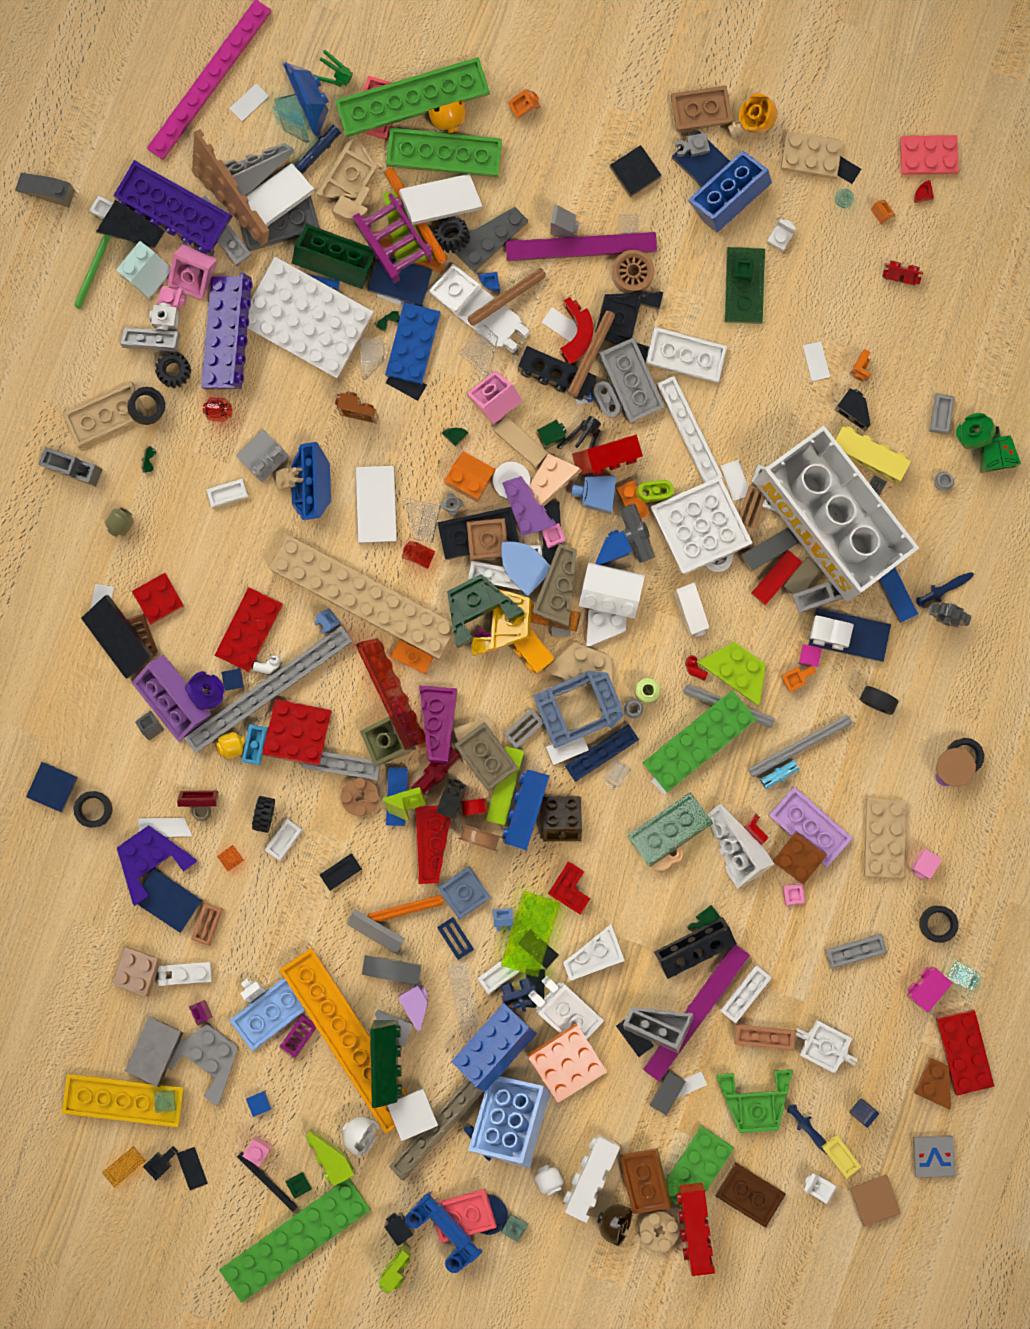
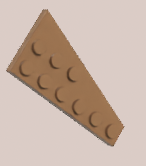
M201 129L195 131L192 155V172L194 176L204 183L206 189L215 195L216 199L227 208L231 215L235 216L240 225L249 231L254 240H257L261 245L268 243L269 229L257 211L250 209L249 200L246 195H241L237 190L238 183L223 161L216 159L213 152L214 148L211 144L207 145L203 140L204 133Z

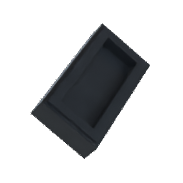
M351 853L321 873L320 877L329 891L361 871L362 868Z

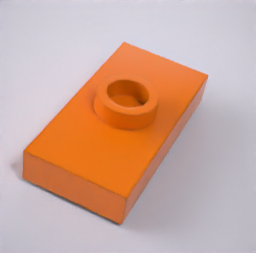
M401 640L398 641L391 655L392 658L423 674L427 672L434 658Z

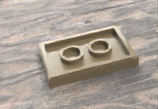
M485 722L454 744L487 791L519 769Z

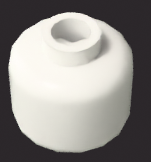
M549 1165L538 1169L539 1174L535 1176V1181L541 1194L551 1196L562 1190L561 1187L564 1182L556 1167L550 1168Z

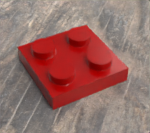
M166 573L132 590L134 597L151 625L184 607L182 600Z

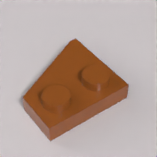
M929 1057L914 1093L950 1110L949 1066Z

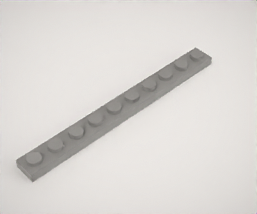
M340 626L187 735L185 740L197 754L353 641L343 627Z

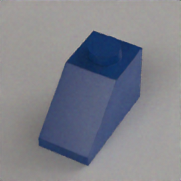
M615 530L608 533L609 537H606L595 564L603 566L632 554V549L624 530L621 532Z

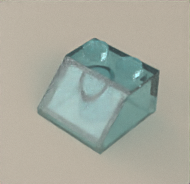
M297 94L274 99L276 106H273V111L277 124H281L285 132L305 143H309Z

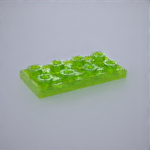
M523 891L500 964L501 966L538 977L561 902Z

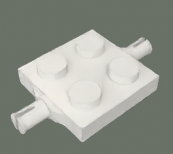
M816 1020L813 1028L808 1033L797 1028L796 1031L803 1035L795 1032V1036L804 1039V1046L799 1054L800 1056L833 1073H836L843 1061L853 1066L856 1064L857 1058L847 1054L848 1047L852 1041L851 1037Z

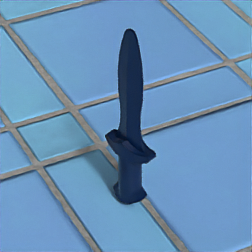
M974 573L960 575L940 587L931 585V592L922 597H917L916 604L919 607H923L933 599L941 602L940 598L946 592L965 584L974 576Z
M796 1104L790 1105L787 1108V1113L792 1114L798 1121L797 1130L803 1129L807 1132L817 1147L827 1155L822 1148L827 1142L812 1127L810 1123L812 1117L807 1116L804 1118L798 1111Z

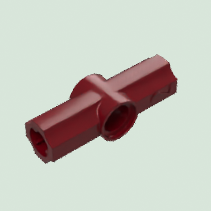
M451 747L449 764L431 762L410 788L420 787L425 796L435 784L437 785L449 773L448 771L462 756Z

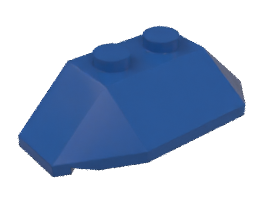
M285 62L283 66L314 135L318 136L329 111L326 105L329 103L328 98L319 89L322 86L317 75L313 76L311 71Z
M318 442L300 444L299 451L291 465V468H302V471L298 473V478H303V481L301 483L295 482V487H292V505L302 520L320 518L331 503L330 463Z

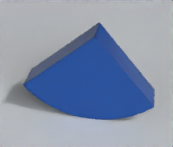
M497 272L479 274V280L486 289L500 292Z

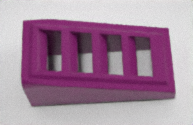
M301 1015L279 1046V1049L293 1059H296L316 1030L314 1023L304 1015ZM304 1023L311 1028L310 1031L304 1029L300 1024ZM298 1029L306 1035L305 1038L296 1033V1030ZM292 1036L301 1041L300 1045L291 1039ZM287 1043H290L295 1048H297L296 1051L286 1046Z

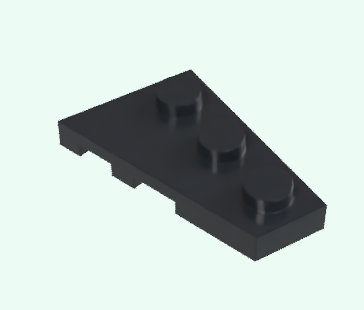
M115 200L96 233L131 241L136 244L141 241L146 246L155 248L165 231Z

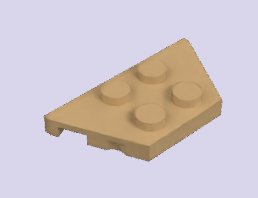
M357 135L352 136L317 192L318 197L339 199L343 195L351 200H356L363 185L367 187L378 168Z
M576 642L544 671L566 681L588 670L608 673L613 684L611 656ZM591 683L582 686L584 688L594 691Z

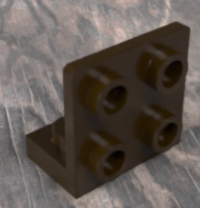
M543 797V842L581 841V797Z

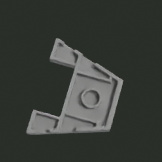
M206 1024L178 1044L168 1069L171 1071L181 1057L185 1055L215 1078V1081L203 1096L218 1106L221 1102V1097L239 1046L210 1024Z

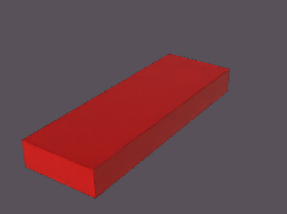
M787 550L751 594L762 604L766 605L801 565L802 561Z

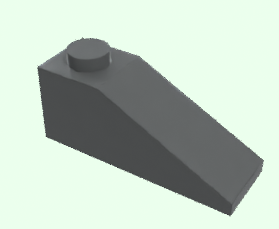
M21 173L15 191L70 207L75 189L71 183L56 178Z

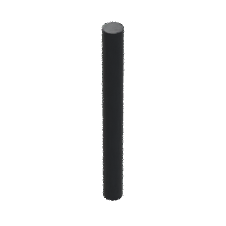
M241 1152L237 1158L293 1212L298 1206L256 1164L244 1158V1153Z

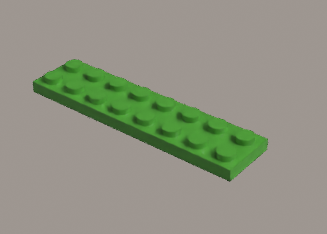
M477 57L335 100L347 138L427 114L431 109L437 111L443 105L457 101L460 103L462 100L467 102L490 95V91L480 59Z
M348 1178L221 1267L219 1271L242 1303L368 1213L371 1208L352 1180Z

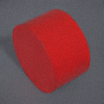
M486 798L461 801L463 816L488 813Z

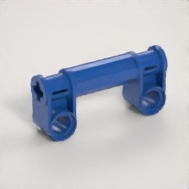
M430 1191L413 1205L405 1216L406 1224L413 1229L420 1227L430 1218L456 1248L451 1251L445 1260V1267L451 1273H458L466 1265L473 1262L483 1251L474 1245L471 1237L445 1208L431 1197Z

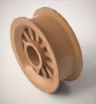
M628 250L616 258L612 270V279L615 286L623 293L635 294L644 292L653 280L654 265L650 257L644 252ZM630 269H635L638 272V274L632 276L628 273V271Z
M462 824L464 829L461 838L457 839L498 852L496 847L499 838L503 837Z

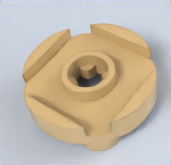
M656 1210L645 1215L640 1222L639 1232L641 1240L649 1249L667 1251L676 1243L679 1235L678 1224L670 1213ZM660 1225L664 1233L657 1236L654 1228H658Z

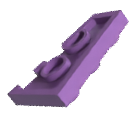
M522 476L502 483L522 536L557 525L546 514L547 510L544 506L540 505L535 499L534 492Z

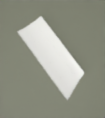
M138 818L139 832L149 825L165 837L192 836L185 818Z

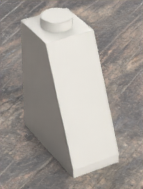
M695 583L676 589L673 595L689 636L695 635L697 638L705 635V630L709 629V625Z

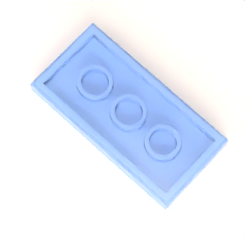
M283 978L229 1021L249 1048L254 1051L303 1013L305 1009L285 978Z

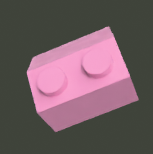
M182 245L173 255L167 286L176 290L178 288L183 289L184 293L203 300L211 283V277L214 276L217 258Z
M494 371L467 393L471 401L492 424L501 420L504 415L523 401L514 386L497 371Z

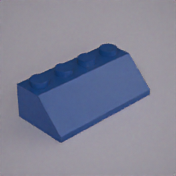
M741 151L688 201L701 219L718 233L772 184L769 170L745 151Z
M528 769L526 773L522 772L519 781L522 784L521 791H516L513 800L517 804L515 810H510L508 820L511 823L509 828L505 827L502 839H505V844L527 850L550 775Z

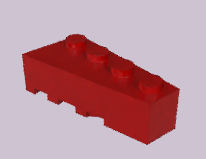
M703 1182L679 1185L680 1192L676 1193L678 1205L682 1207V1211H678L680 1224L683 1223L684 1230H680L681 1240L686 1244V1248L682 1249L684 1261H688L691 1276L715 1274V1266L711 1258L713 1250L709 1238L711 1234L707 1219L708 1210Z

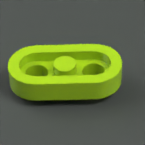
M668 480L643 482L636 489V495L642 502L667 500L674 493V487Z

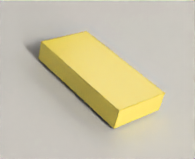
M835 1135L822 1146L823 1150L846 1179L861 1168V1165L838 1135Z

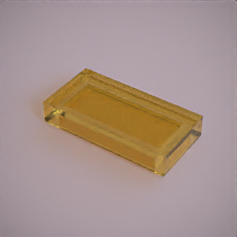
M133 1146L102 1173L111 1185L116 1187L141 1166L145 1159Z

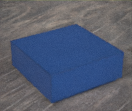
M265 1090L246 1098L253 1117L272 1109Z

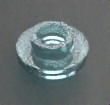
M849 189L839 190L835 196L836 204L842 208L851 206L854 202L852 191ZM841 197H847V201H842Z

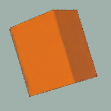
M886 200L877 201L871 208L880 224L895 216Z

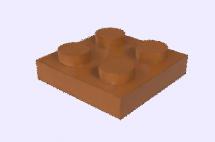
M795 831L775 856L773 862L804 885L826 858L827 853L798 831Z

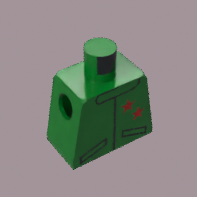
M996 426L993 442L988 446L980 447L981 473L1016 468L1021 464L1011 435L1001 436L999 426Z

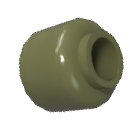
M122 507L113 509L105 521V525L108 528L107 531L115 537L126 535L134 523L132 513Z

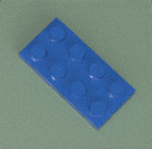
M404 302L385 376L420 385L423 384L441 311Z

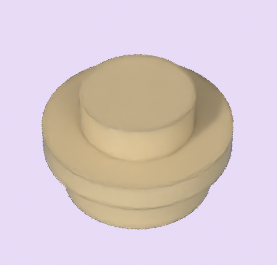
M732 122V125L728 127L734 140L742 139L741 135L744 132L740 124Z

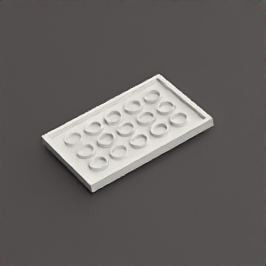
M274 257L251 299L248 316L249 327L247 328L338 379L374 312L279 258Z

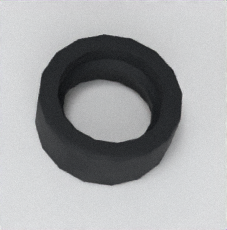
M141 387L131 395L128 400L127 409L134 421L139 424L150 425L161 418L165 411L166 403L158 390L152 387ZM143 395L152 397L158 405L156 413L149 417L140 414L135 407L137 398Z
M865 686L859 699L867 706L889 715L894 714L899 703L898 699L871 686Z
M961 738L953 741L947 750L958 748L962 745H968L973 748L976 754V771H978L984 763L985 754L982 746L970 738Z
M97 791L83 793L77 798L73 807L76 820L81 825L89 828L101 827L106 824L113 812L110 799L105 794ZM90 798L99 799L104 805V813L96 821L87 820L82 814V806Z
M935 905L928 907L920 917L919 927L921 933L933 942L944 943L950 941L958 931L959 922L956 914L945 906ZM937 912L945 914L950 921L948 932L941 936L932 934L928 928L929 917Z

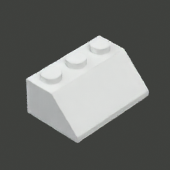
M588 563L579 606L635 619L645 575Z

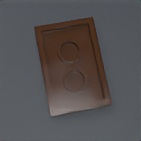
M734 1162L715 1194L717 1198L765 1228L786 1193L737 1162Z

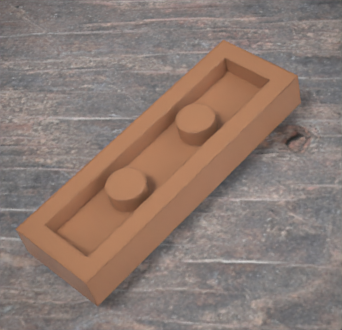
M736 1024L734 1044L793 1050L795 1031Z

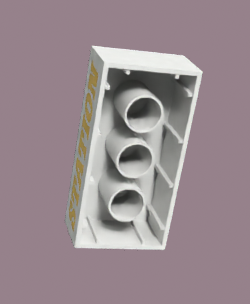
M825 426L819 428L766 467L753 481L846 602L859 595L919 549Z

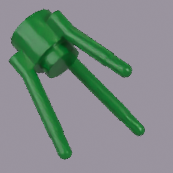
M324 50L323 53L339 67L321 57V62L336 71L334 74L336 80L318 76L319 80L335 84L340 88L342 84L347 86L353 76V72L328 51Z

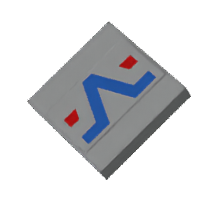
M953 1136L913 1137L916 1178L955 1176Z

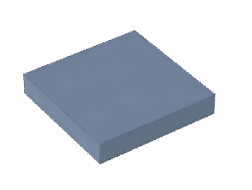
M470 866L438 887L459 920L491 898Z

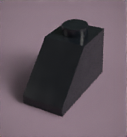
M850 388L835 408V411L863 431H866L871 425L866 398L863 397L859 390Z

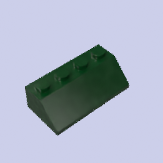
M306 224L294 246L291 264L363 289L376 256L369 246Z
M374 1020L370 1028L372 1108L397 1103L399 1096H402V1084H399L398 1078L402 1077V1065H398V1057H401L402 1052L401 1045H398V1038H401V1026H397V1020Z

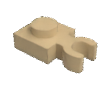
M287 467L275 471L277 490L295 487V482L301 483L303 478H298V473L302 471V468Z

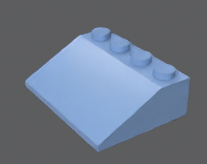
M499 1076L484 1094L468 1150L530 1169L551 1092L541 1085Z

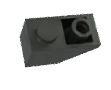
M448 779L436 813L454 819L467 785L457 779Z

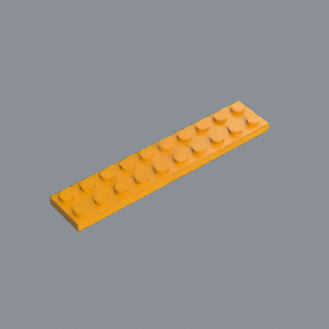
M310 948L280 968L279 971L386 1134L396 1126L387 1105L372 1108L370 1035L314 949ZM403 1086L402 1096H399V1098L408 1095Z

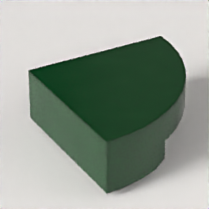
M448 428L442 432V435L455 447L469 434L463 428Z

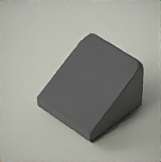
M151 710L135 721L141 733L148 740H151L164 730Z

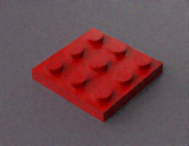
M275 699L262 755L320 766L332 710Z

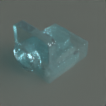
M957 961L954 962L947 976L949 980L970 991L972 988H976L980 981L978 972Z

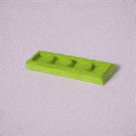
M508 746L505 747V750L519 769L495 786L486 821L501 825L506 823L524 755L523 750Z

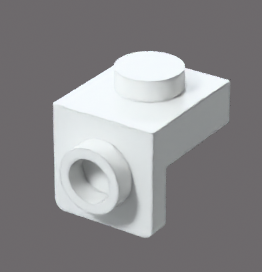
M815 1173L812 1176L809 1175L804 1183L805 1192L812 1194L826 1204H829L837 1189L836 1185Z

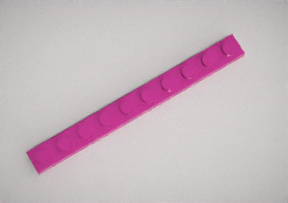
M258 0L253 1L147 146L148 151L161 160L166 158L271 14L270 8Z

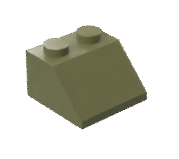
M401 714L391 715L360 731L375 766L400 758L416 750Z

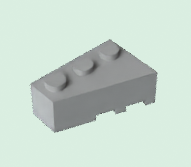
M631 1007L623 1026L625 1030L678 1054L694 1017L693 1013L686 1014Z

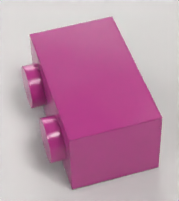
M932 966L922 971L920 974L921 979L917 983L911 984L907 990L909 993L906 995L927 1013L953 984L946 976Z

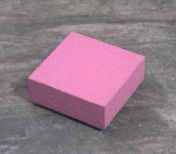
M559 523L553 527L541 530L548 548L566 542Z
M803 884L783 886L786 906L805 903Z

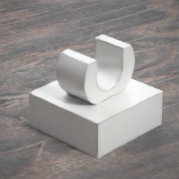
M248 978L241 983L245 990L240 994L244 1000L250 1003L266 992L261 984L258 982L253 983Z

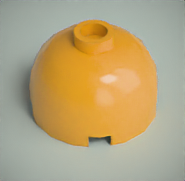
M761 93L752 94L749 96L751 98L747 102L744 101L741 105L739 121L746 130L757 134L763 133L771 129L775 124L777 108L768 96Z
M462 100L460 103L457 101L440 106L437 111L431 109L428 111V114L435 128L452 133L458 131V126L464 123L466 107L464 100Z

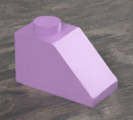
M416 985L398 996L400 1003L417 1031L422 1028L428 1005L427 997H429L425 987H420V985Z

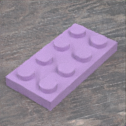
M793 787L768 815L789 835L792 836L795 831H798L826 852L827 856L822 861L825 867H828L853 839L796 787Z

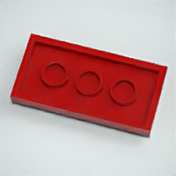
M248 587L214 656L250 673L283 603Z
M972 1009L936 1018L955 1095L958 1096L995 1087L975 1010Z

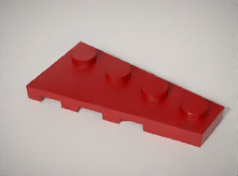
M420 806L415 808L418 884L439 882L451 818L436 813L438 806Z

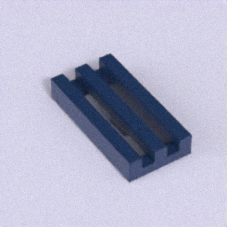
M454 917L437 927L457 960L474 950ZM450 923L454 924L455 928L457 929L462 939L468 946L467 950L464 949L463 945L461 944L456 934L450 927ZM445 926L451 934V936L453 937V939L455 940L460 950L462 951L461 954L457 952L456 948L454 947L449 937L443 930Z

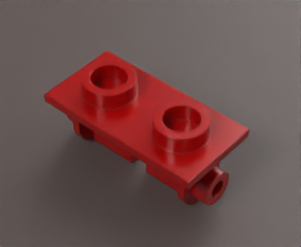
M890 261V264H884L888 269H884L882 277H885L886 280L899 282L900 275H903L902 283L915 286L921 282V277H918V275H923L924 273L919 270L920 267L909 265L907 268L901 266L900 262Z

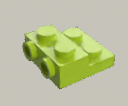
M404 1243L380 1274L379 1287L386 1294L391 1293L393 1289L397 1290L404 1282V1270L411 1257V1247Z

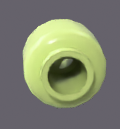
M651 678L640 680L635 687L636 698L642 703L654 702L660 695L659 684Z

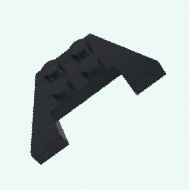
M664 292L605 294L595 333L605 312L611 311L615 314V317L604 339L615 346L631 339L640 305L659 310ZM637 343L646 363L649 346Z

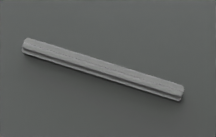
M846 715L748 769L750 775L756 777L852 724L850 717Z

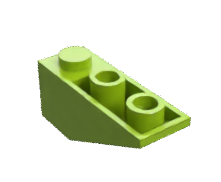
M308 1130L306 1140L310 1147H314L317 1153L315 1158L319 1165H323L325 1169L324 1176L328 1183L331 1182L335 1186L355 1175L356 1171L345 1152L314 1130Z

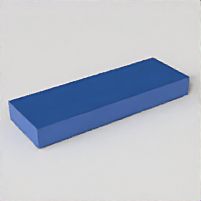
M894 567L882 576L879 582L901 623L918 615V612Z
M389 767L387 797L407 791L408 768ZM388 810L386 811V825H406V820L390 814Z

